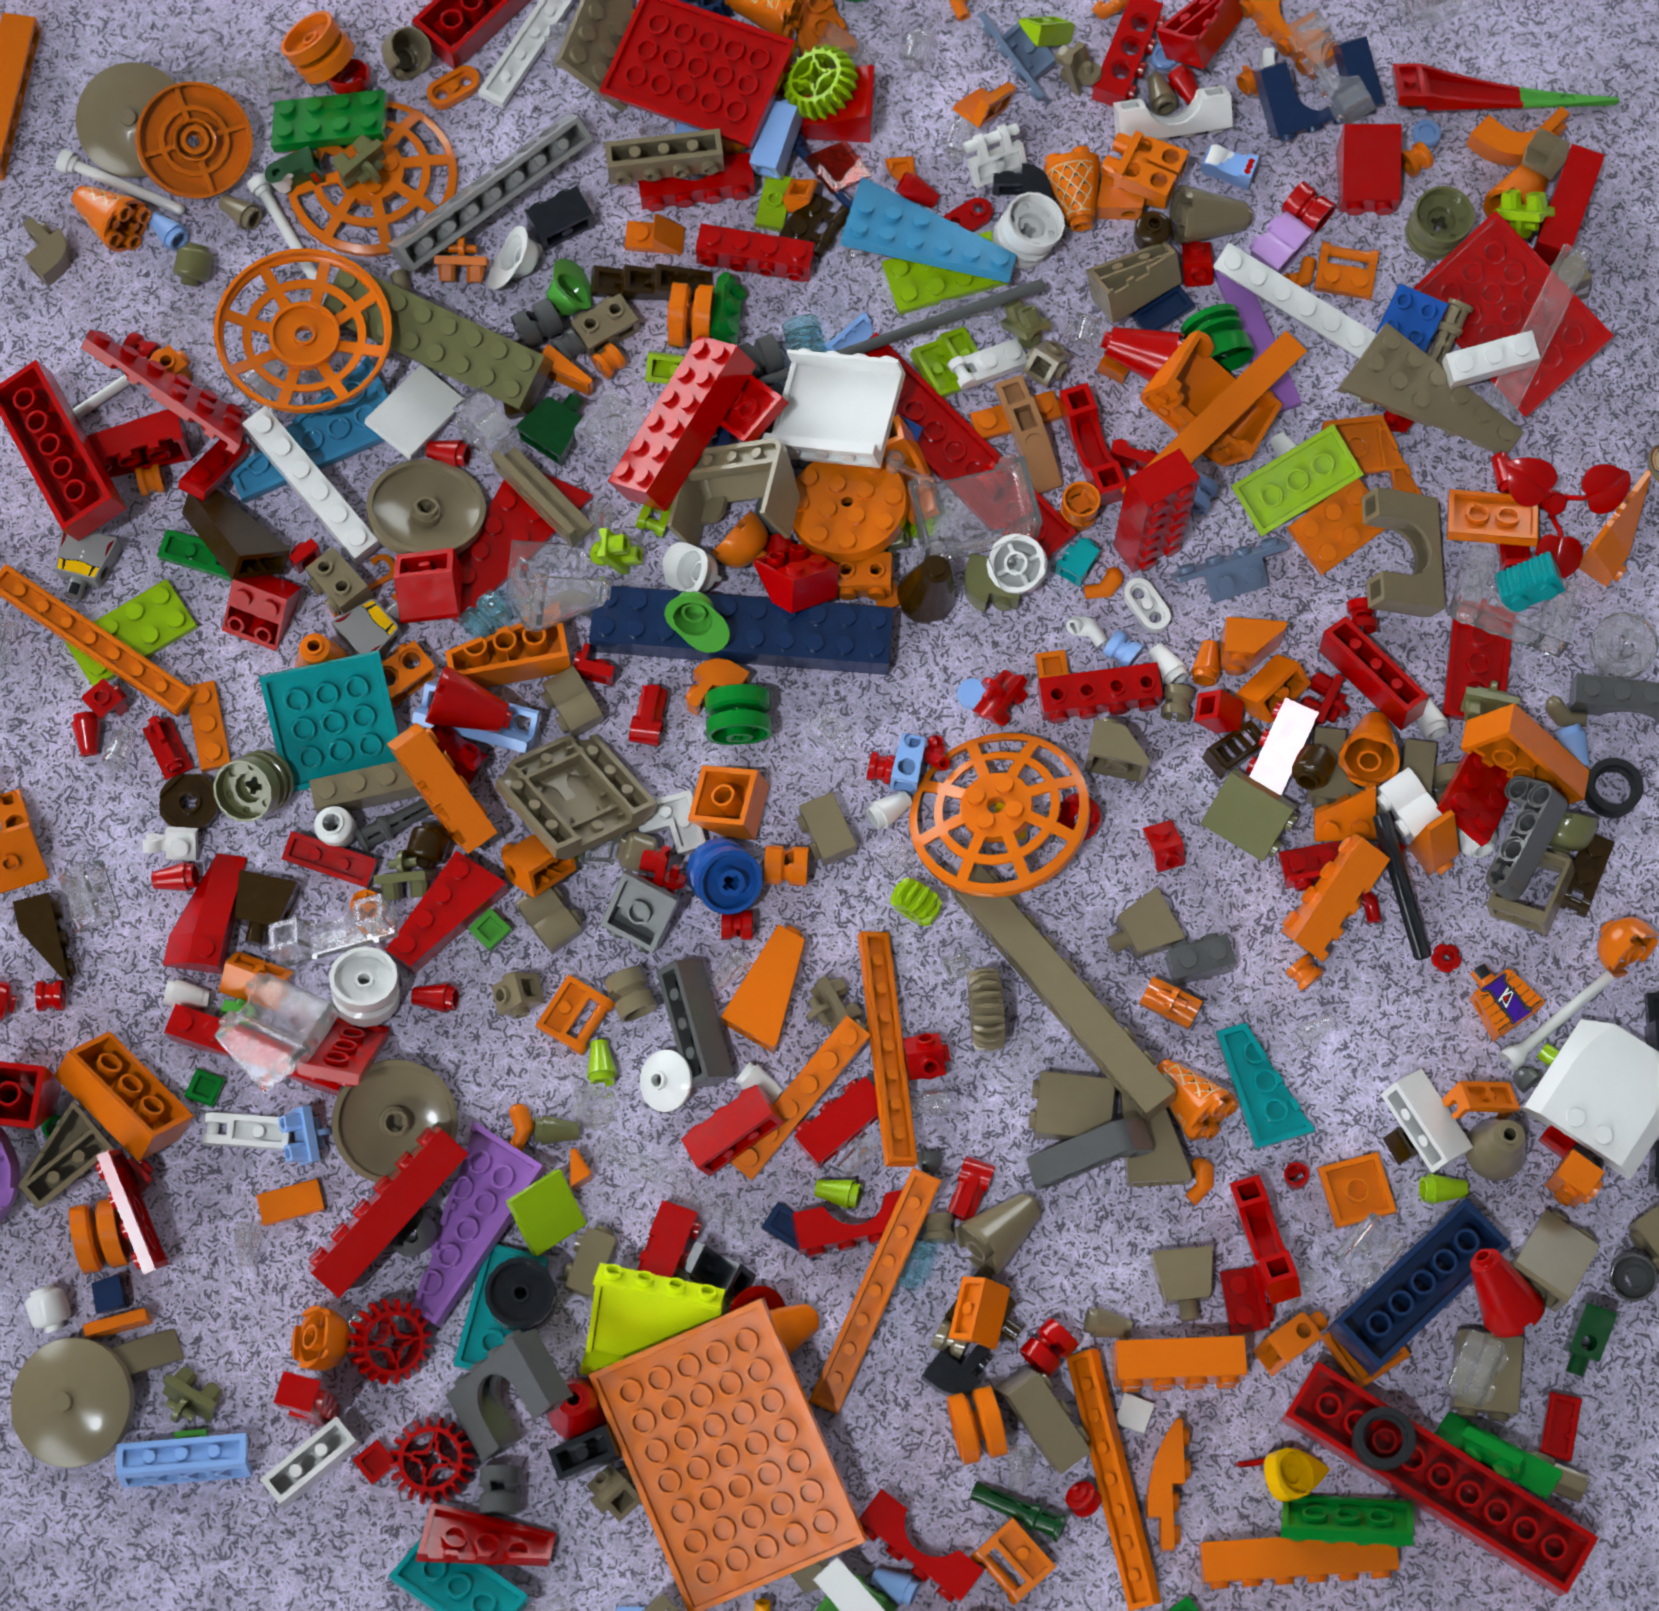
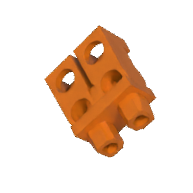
M1135 130L1133 136L1118 132L1113 142L1112 150L1123 154L1120 160L1107 155L1102 163L1101 173L1114 179V187L1118 189L1123 188L1127 192L1148 198L1155 202L1154 206L1165 210L1187 167L1189 151L1153 137L1143 136L1144 133Z

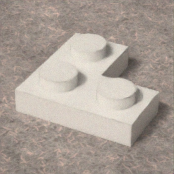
M691 789L655 799L657 802L656 811L643 825L638 827L639 832L648 835L670 829L678 857L690 854L699 845L706 842L702 827L688 821L693 801Z

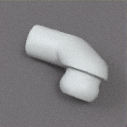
M1074 616L1066 623V629L1069 633L1075 636L1089 637L1097 649L1109 642V639L1093 618Z

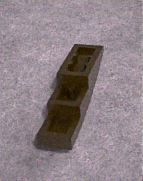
M658 263L653 268L625 264L622 269L594 265L591 269L590 296L606 298L609 296L614 297L620 293L624 300H670L672 283L676 282L688 283L691 288V300H694L695 290L699 284L711 285L712 271Z

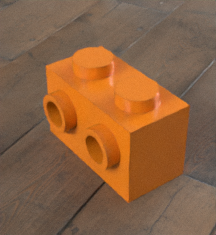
M880 552L873 557L856 562L832 561L839 565L837 597L840 599L853 600L856 597H868L872 600H882L886 596H893L894 561L892 552Z
M1276 654L1236 695L1238 699L1244 702V708L1250 716L1271 724L1275 720L1271 717L1277 701L1284 702L1285 697L1295 700L1311 682L1299 662Z
M1573 1149L1559 1163L1544 1186L1555 1193L1553 1198L1565 1207L1571 1205L1575 1208L1581 1202L1587 1204L1591 1198L1593 1199L1604 1184L1600 1181V1178L1605 1171Z

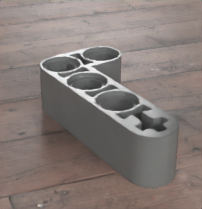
M1519 775L1508 781L1505 787V795L1520 810L1486 875L1487 885L1507 901L1517 900L1525 892L1568 806L1566 798L1548 783Z
M1121 1119L1028 1157L1026 1161L1035 1190H1040L1060 1184L1120 1158H1134L1154 1151V1146L1145 1119Z

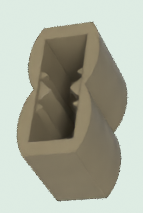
M574 666L542 682L544 692L540 695L547 708L551 709L554 707L559 716L555 720L563 734L569 732L575 738L604 722L599 706Z
M555 885L535 898L526 894L515 902L521 916L552 955L582 934L579 925L583 923L573 908L568 911L562 904L564 896Z

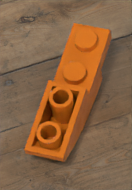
M1176 1418L1165 1434L1153 1461L1147 1485L1145 1520H1158L1159 1552H1173L1175 1544H1180V1525H1174V1512L1179 1511L1178 1492H1173V1487H1183L1185 1479H1190L1191 1476L1190 1459H1184V1446H1189V1428L1183 1427V1418Z

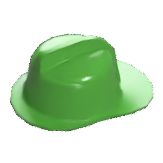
M560 258L554 264L553 280L547 290V298L553 304L560 318L564 315L573 316L582 309H590L592 304L590 296L591 285L583 269L569 259Z
M683 591L666 605L664 613L666 622L696 650L706 653L717 652L728 643L730 636L728 624L714 609L712 601L705 594L695 591Z

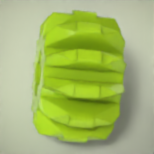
M903 878L895 886L890 896V903L895 907V910L919 926H930L937 919L943 907V902L937 893L933 892L930 887L923 885L922 882H917L914 878Z

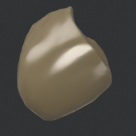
M405 26L392 31L386 36L381 45L383 61L390 76L396 81H407L417 77L433 62L431 44L427 36L415 27ZM417 62V69L412 70L413 66Z

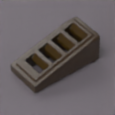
M1249 720L1241 725L1240 730L1232 731L1208 747L1202 759L1215 775L1222 780L1233 769H1237L1263 748L1258 745L1263 733ZM1247 732L1256 744L1252 746L1242 734ZM1237 739L1246 750L1243 752L1234 740ZM1226 746L1236 756L1235 758H1232L1224 749Z

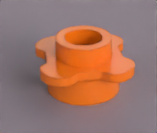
M1244 65L1242 66L1243 72L1236 76L1237 86L1244 95L1248 96L1253 93L1257 96L1258 91L1252 73L1255 70H1250L1249 66Z

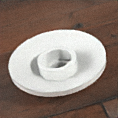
M673 1050L657 1051L646 1060L640 1074V1089L644 1100L651 1108L660 1112H671L677 1110L686 1102L692 1089L693 1079L689 1063L680 1053Z

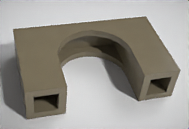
M1377 487L1361 497L1363 525L1389 529L1400 534L1410 545L1415 560L1412 575L1381 571L1366 580L1368 608L1417 617H1431L1444 610L1446 595L1443 583L1444 567L1442 565V539L1440 537L1438 498Z
M1315 727L1312 734L1311 745H1324L1336 760L1333 774L1325 787L1315 790L1306 789L1305 803L1312 804L1314 809L1326 803H1333L1337 798L1349 793L1352 796L1363 791L1346 777L1345 772L1339 766V752L1342 744L1345 742V730ZM1406 739L1402 746L1400 772L1409 767L1431 796L1436 743ZM1376 800V814L1383 813V809Z

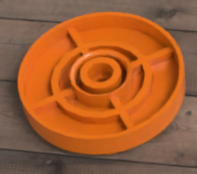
M190 81L168 86L158 92L147 103L137 122L135 147L143 170L158 187L180 198L199 200L211 198L225 192L240 179L251 158L253 137L248 118L233 97L216 86ZM189 137H197L199 144L196 147H191L188 144Z
M884 459L882 460L881 468L813 461L796 478L800 499L793 531L802 545H805L807 549L818 555L825 556L830 561L856 562L873 557L888 548L899 536L905 525L908 513L905 486L896 469ZM845 503H852L848 507L843 506Z

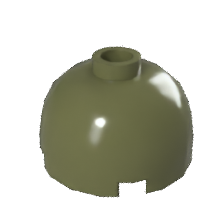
M1565 812L1548 845L1552 847L1551 853L1553 851H1560L1569 856L1570 851H1581L1587 848L1594 840L1598 828V819L1577 813Z

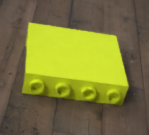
M600 1263L593 1280L595 1290L586 1351L581 1363L580 1374L589 1375L721 1317L725 1289L716 1288L709 1284L702 1285L688 1282L680 1278L655 1275L648 1271L623 1268L616 1264Z

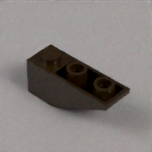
M49 892L13 901L19 931L68 986L74 985L72 976L77 975L73 958H68L65 947L70 946V940L67 930L61 929L59 919L64 918L60 901H55Z

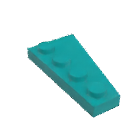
M1243 1023L1216 1031L1215 1035L1254 1149L1259 1150L1314 1133L1316 1131L1302 1113L1300 1105L1289 1093L1283 1083V1079L1267 1059L1265 1051L1248 1025Z

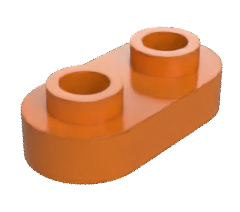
M464 65L433 81L427 88L429 104L437 110H446L472 96L480 88L479 73L475 68ZM465 80L471 81L468 86L461 84ZM440 94L447 95L445 99L437 98Z

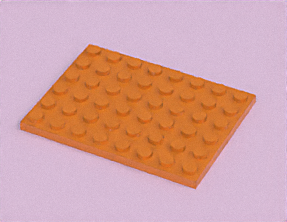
M764 1298L588 1375L687 1611L707 1610L868 1540Z

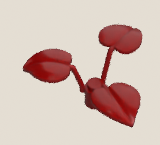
M1532 457L1507 461L1504 463L1512 498L1515 502L1525 507L1538 505L1539 509L1548 513L1547 518L1551 520L1557 531V536L1552 534L1542 536L1536 546L1535 556L1549 551L1560 570L1562 580H1564L1579 568L1583 558V549L1576 538L1572 536L1563 537L1564 532L1556 519V515L1564 511L1569 500L1585 501L1588 499L1590 511L1596 514H1605L1615 510L1627 496L1631 480L1630 473L1611 464L1595 465L1589 468L1582 478L1581 487L1585 494L1569 495L1552 489L1557 482L1558 476L1555 468L1549 462Z

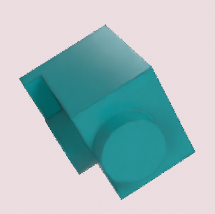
M1079 538L1075 546L1070 544L1064 552L1062 559L1059 558L1056 563L1055 573L1081 587L1098 561L1100 549L1090 539Z

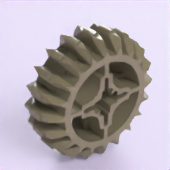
M988 967L970 970L967 986L973 1046L976 1050L984 1051L1002 1049L1005 1044V1015L1000 973L997 969H988Z

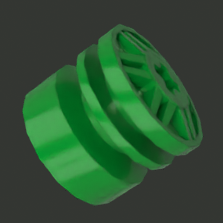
M1223 303L1205 308L1185 320L1180 327V333L1185 334L1184 340L1190 333L1197 330L1210 336L1215 346L1210 357L1227 372L1235 371L1245 365L1255 353L1248 333L1242 330L1244 323L1239 318V311L1234 304Z

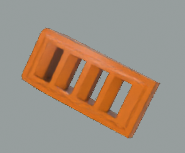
M547 344L542 355L554 362L547 378L585 395L592 396L594 392L593 380L556 349Z

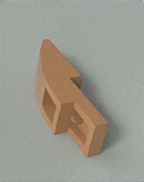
M1022 374L995 383L994 390L1014 437V446L1030 485L1039 494L1062 487L1060 473L1034 397L1030 396Z

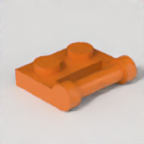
M1322 241L1313 291L1371 300L1379 250L1370 249V252L1332 246L1331 242ZM1328 257L1368 263L1367 269L1328 263Z
M568 974L535 1027L567 1046L570 1050L583 1056L588 1048L586 1044L606 1013L612 1011L615 1002ZM591 1000L597 1006L575 1039L568 1034Z
M1013 1517L969 1556L975 1563L979 1562L1007 1593V1600L1013 1606L1056 1568L1051 1559ZM995 1547L1025 1580L1020 1586H1017L989 1555V1552Z

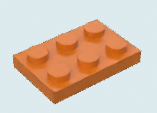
M1359 478L1336 491L1286 528L1320 575L1329 571L1385 530L1384 528L1363 525L1361 497L1369 493V491Z
M1449 489L1446 540L1536 547L1538 542V505L1533 507L1522 506L1515 502L1511 494Z

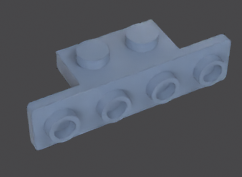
M981 11L978 14L983 21L980 27L989 38L994 36L999 44L995 46L1005 59H1011L1014 63L1011 69L1020 80L1025 78L1030 86L1027 90L1037 102L1042 100L1050 104L1053 100L1038 80L1057 64L1053 52L1048 46L1037 47L1022 29L1019 22L1003 34L993 19Z
M1278 537L1267 538L1261 541L1260 546L1250 548V546L1238 547L1233 550V554L1224 557L1222 554L1205 558V563L1196 566L1194 563L1177 567L1178 571L1170 574L1171 580L1176 583H1182L1204 576L1210 600L1216 603L1269 586L1262 557L1288 550L1289 545L1288 542L1281 539L1278 540Z

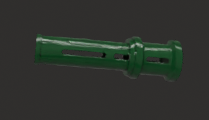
M980 1481L975 1483L970 1495V1500L983 1504L1006 1516L1013 1517L1024 1523L1027 1530L1033 1531L1035 1529L1052 1537V1541L1056 1543L1059 1541L1068 1520L1067 1515L1062 1514L1059 1516L1043 1508V1504H1029Z

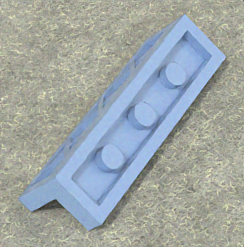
M427 681L424 684L422 703L414 711L412 723L430 728L434 726L426 723L425 718L430 706L432 691H435L437 683ZM507 702L509 704L508 710L512 711L513 714L508 728L502 727L499 733L456 727L451 728L459 736L526 753L535 745L541 711ZM518 715L530 717L529 731L519 729L513 718Z
M246 1433L117 1444L116 1475L123 1488L252 1477V1467L248 1460V1437Z

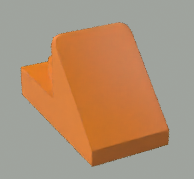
M656 213L654 215V223L627 221L625 251L682 255L685 228Z

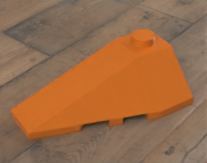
M1648 469L1624 500L1625 502L1619 505L1614 515L1604 525L1581 560L1579 569L1608 587L1612 580L1618 582L1628 568L1623 564L1630 554L1652 472Z

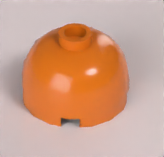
M750 510L725 536L723 541L715 547L711 554L727 567L734 569L744 568L751 562L754 564V559L767 554L764 550L768 542L766 525L758 515Z
M1623 917L1616 921L1609 920L1600 929L1601 936L1598 939L1596 950L1599 960L1605 969L1613 977L1620 978L1629 973L1624 969L1626 966L1638 959L1643 963L1652 954L1659 942L1655 937L1659 936V934L1645 921L1634 917Z
M319 1305L311 1306L301 1315L306 1317L302 1325H296L293 1330L291 1353L293 1360L299 1361L300 1365L297 1366L312 1371H327L339 1365L348 1354L347 1346L352 1344V1340L347 1338V1334L351 1333L347 1320L337 1311Z

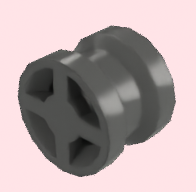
M570 328L566 329L563 332V336L559 339L554 338L550 341V346L570 362H572L576 354L581 355L586 351L581 339Z

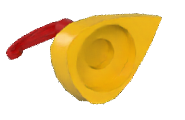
M1283 1448L1269 1453L1264 1458L1238 1461L1235 1464L1239 1468L1264 1465V1475L1268 1489L1273 1498L1280 1502H1290L1308 1495L1318 1486L1330 1470L1329 1467L1316 1458L1293 1448Z

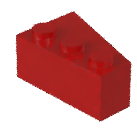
M1192 0L1156 29L1165 57L1204 69L1242 19L1243 13L1238 0Z
M662 1200L650 1229L645 1250H642L638 1261L640 1263L637 1271H648L655 1275L677 1278L690 1251H687L691 1239L697 1241L702 1228V1222L698 1221V1212Z

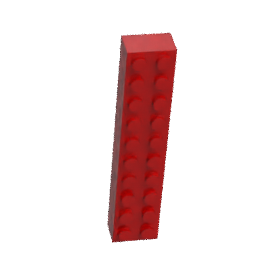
M1319 1361L1311 1367L1280 1420L1402 1498L1414 1501V1505L1557 1596L1560 1597L1569 1592L1599 1537L1411 1419L1409 1420L1414 1425L1416 1433V1445L1409 1460L1393 1470L1379 1471L1369 1468L1354 1453L1351 1441L1353 1428L1359 1418L1371 1409L1390 1406ZM1382 1419L1374 1421L1369 1425L1365 1433V1442L1372 1454L1381 1458H1389L1400 1451L1403 1437L1401 1430L1396 1424Z

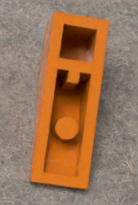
M1451 809L1426 825L1408 846V849L1428 876L1436 871L1439 875H1442L1455 866L1452 861L1459 855L1455 814Z

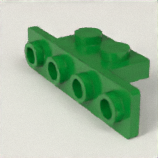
M1452 1412L1447 1413L1434 1433L1484 1466L1546 1499L1550 1497L1562 1478L1563 1472L1560 1469Z

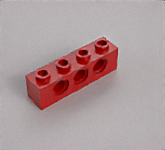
M1155 0L1128 1L1101 66L1102 77L1093 85L1092 100L1113 107L1114 102L1134 99L1137 86H1134L1136 78L1142 79L1147 63L1143 62L1146 54L1151 56L1156 44V39L1153 38L1156 29L1165 23L1166 16L1162 15L1164 3ZM1135 28H1142L1145 31H1137ZM1131 51V52H1134L1135 54H1134V55H1129V54H1126L1125 52ZM1115 75H1123L1125 78H1118Z

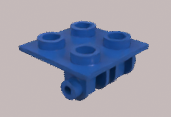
M1399 283L1375 333L1377 335L1382 326L1388 323L1426 353L1449 304Z

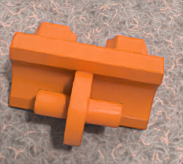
M465 236L458 238V244L447 246L448 253H458V256H434V264L438 267L440 282L456 283V267L467 268V283H483L485 268H489V259L487 257L466 256V253L476 254L477 245H466Z
M1153 976L1139 1005L1189 1030L1203 1001Z

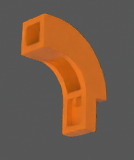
M1561 106L1543 125L1529 132L1512 131L1500 124L1491 115H1488L1470 133L1466 146L1480 157L1492 163L1518 167L1522 163L1526 146L1536 132L1543 128L1561 137L1568 128L1566 121L1570 113Z
M899 414L895 415L884 458L896 469L904 483L908 501L907 518L913 525L939 514L935 499L937 491L918 443Z

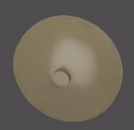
M137 62L116 64L98 73L83 90L76 109L77 135L82 148L89 158L100 168L119 177L132 179L148 177L136 153L135 131L137 122L144 107L158 92L177 83L156 67Z
M416 459L394 465L384 471L374 481L367 496L366 515L368 525L378 541L396 554L454 548L457 555L476 541L482 532L485 522V498L477 482L462 469L443 461Z
M383 1060L371 1065L359 1086L342 1087L332 1111V1134L337 1150L348 1166L360 1176L376 1183L384 1174L389 1177L397 1169L394 1163L406 1150L411 1153L418 1145L415 1140L426 1127L433 1129L436 1125L455 1141L458 1130L457 1107L447 1085L430 1069L407 1060Z
M84 1338L59 1339L38 1349L25 1362L17 1375L11 1397L13 1425L24 1447L40 1461L62 1468L85 1467L99 1462L117 1448V1444H120L127 1434L135 1408L133 1382L122 1359L104 1344Z

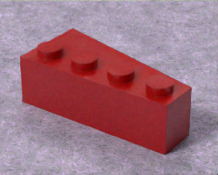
M169 409L87 435L110 478L135 473V468L149 469L153 464L159 463L160 467L193 460L187 428L183 419Z
M455 851L385 949L387 954L394 962L415 975L453 939L461 935L476 919L483 915L499 899L509 893L507 883L460 852Z

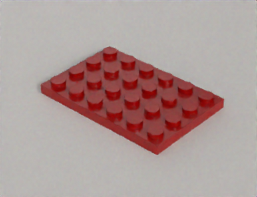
M639 0L599 89V93L604 97L700 131L720 128L721 138L752 149L798 44L793 39L679 0Z
M1496 210L1413 288L1445 303H1448L1449 299L1452 298L1474 308L1472 313H1468L1461 328L1463 330L1462 335L1454 340L1461 349L1533 331L1540 355L1538 363L1533 367L1489 378L1525 418H1528L1615 338L1608 328Z

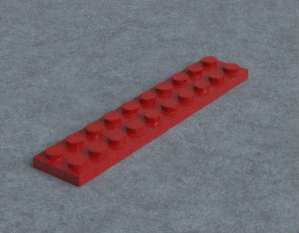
M876 332V333H875L873 336H871L870 338L879 336V334ZM890 345L863 353L868 357L881 358L882 356H891L899 360L906 375L895 413L924 427L917 443L928 468L999 539L1014 533L1029 536L1039 542L1046 553L1047 561H1049L1077 536V531ZM989 461L998 464L1009 478V484L1005 487H1000L997 490V495L992 499L984 496L972 480L973 475L985 470V465Z

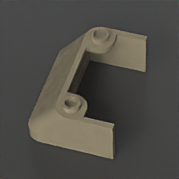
M777 438L705 448L675 496L666 526L682 542L698 547L703 525H710L720 521L726 512L729 502L764 497L760 514L784 538H790L800 494L787 448Z

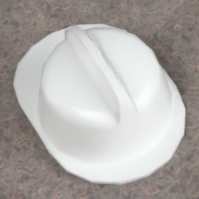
M519 225L509 233L504 246L492 263L487 280L489 288L499 289L507 284L512 277L521 278L530 274L535 268L542 252V246L528 237L525 227Z
M678 542L666 551L662 565L665 582L671 588L686 592H706L712 588L715 582L722 581V577L717 575L718 565L716 560L703 549L685 542Z

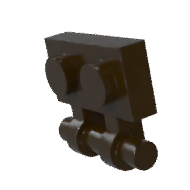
M814 192L810 203L792 213L779 236L814 242L816 245L815 256L822 258L825 251H829L833 246V239L837 232L845 227L846 218L850 210L845 206H840L837 213H831L829 211L833 206V201ZM822 222L829 224L824 233H817Z

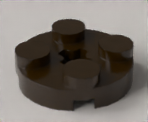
M180 774L174 776L167 781L160 791L159 812L169 827L198 828V832H201L211 826L218 817L220 808L214 798L213 783L201 774ZM194 797L197 798L196 806L193 809H183L185 806L183 800L185 798L190 800Z

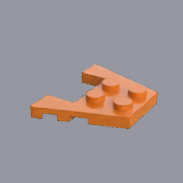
M1382 414L1323 421L1321 431L1332 424L1335 425L1364 475L1389 473L1393 490L1422 495L1419 487H1416L1411 477L1408 465L1404 463L1398 451L1399 447ZM1325 499L1321 500L1320 502H1318V503H1316L1315 505H1313V506H1311L1310 508H1308V509H1307V512H1309L1311 509H1313L1314 507H1316L1318 504H1320V503H1321L1322 501H1324Z

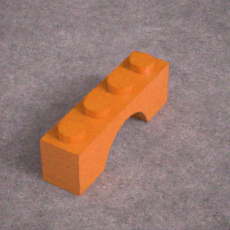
M1238 0L1243 16L1246 18L1250 17L1257 24L1259 32L1264 37L1269 36L1276 43L1277 50L1283 56L1288 55L1295 62V67L1300 74L1308 75L1314 80L1336 63L1332 46L1337 43L1323 29L1306 32L1288 25L1282 18L1279 10L1282 0Z

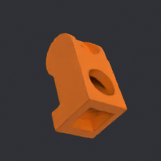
M21 789L0 794V822L2 830L29 822L37 841Z

